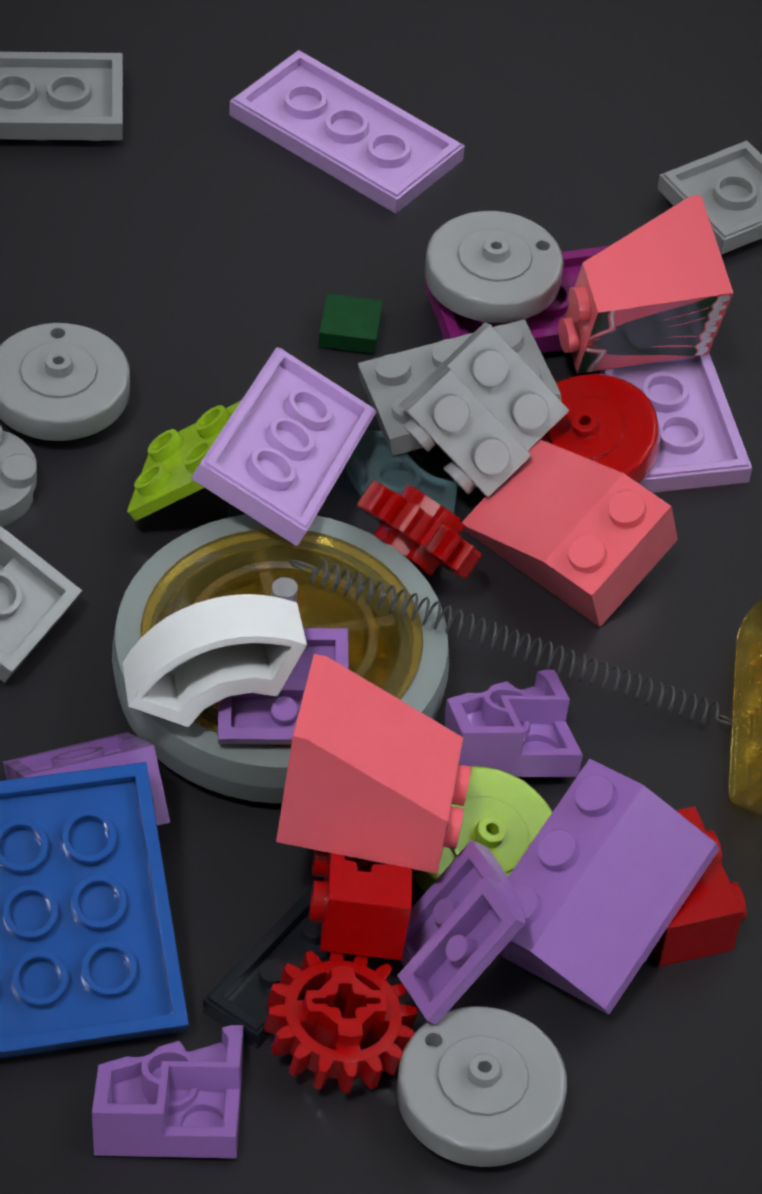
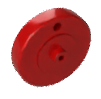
M585 374L556 382L561 393V402L570 411L541 440L622 472L637 483H640L653 468L658 458L661 443L657 414L650 399L632 383L610 375Z

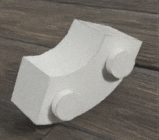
M228 595L195 603L166 617L140 638L122 663L128 707L189 727L204 709L226 697L248 693L277 697L307 646L297 602L267 595Z

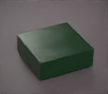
M327 293L319 330L318 347L375 354L382 318L383 300Z

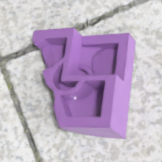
M555 670L538 671L535 686L522 690L515 688L512 684L505 681L490 686L487 691L482 693H465L447 699L445 727L463 737L459 764L496 768L516 777H577L580 773L583 754L566 723L570 699Z
M243 1025L223 1027L222 1042L193 1051H185L182 1043L176 1041L157 1047L154 1052L146 1056H126L98 1065L92 1107L94 1156L237 1158L243 1064Z

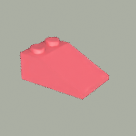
M540 439L528 450L532 456L489 497L485 496L463 520L462 523L466 525L463 531L600 628L678 540L672 506L626 474Z

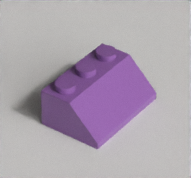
M589 759L508 876L522 905L526 924L505 946L500 955L609 1015L720 848L715 841L643 784Z

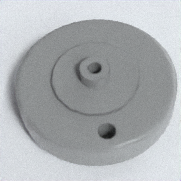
M478 211L455 217L441 225L434 232L427 245L425 279L436 299L459 315L482 322H515L542 312L554 301L560 290L564 261L562 251L554 237L537 223L512 213Z
M48 323L24 329L1 343L0 419L14 430L43 440H74L90 436L105 429L117 420L126 408L130 396L129 363L122 349L103 333L77 324Z
M485 1006L453 1009L448 1011L437 1025L428 1021L412 1035L404 1048L399 1063L397 1079V1100L400 1112L406 1125L415 1137L427 1148L448 1160L478 1167L501 1166L519 1161L533 1154L550 1139L562 1117L567 1093V1073L561 1054L552 1040L539 1027L515 1013Z

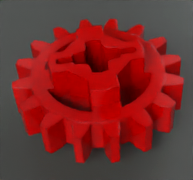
M373 480L357 503L358 508L379 523L380 526L373 535L386 544L391 545L414 566L429 576L433 574L439 565L457 577L459 576L466 580L482 557V554L473 545L463 540L459 535L466 526L460 522L461 519L409 484L400 495Z
M311 950L305 953L301 969L289 963L284 967L280 983H273L266 1006L269 1009L264 1023V1031L275 1034L271 1048L274 1056H282L289 1053L293 1056L289 1068V1073L292 1076H296L306 1069L314 1072L313 1086L319 1090L326 1084L328 1078L338 1079V1085L342 1093L345 1094L350 1093L354 1078L360 1077L365 1085L373 1089L377 1087L382 1071L393 1076L399 1071V1063L404 1048L415 1033L412 1029L418 1011L417 1007L405 1005L408 991L402 983L392 986L388 983L392 970L388 963L374 971L366 967L368 956L357 955L354 962L344 961L342 953L331 952L329 960L322 962Z

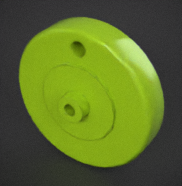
M471 766L464 806L451 804L453 807L464 809L457 848L443 847L438 874L412 869V876L426 893L465 846L473 840L490 849L508 877L553 811L533 787L515 775L496 768Z

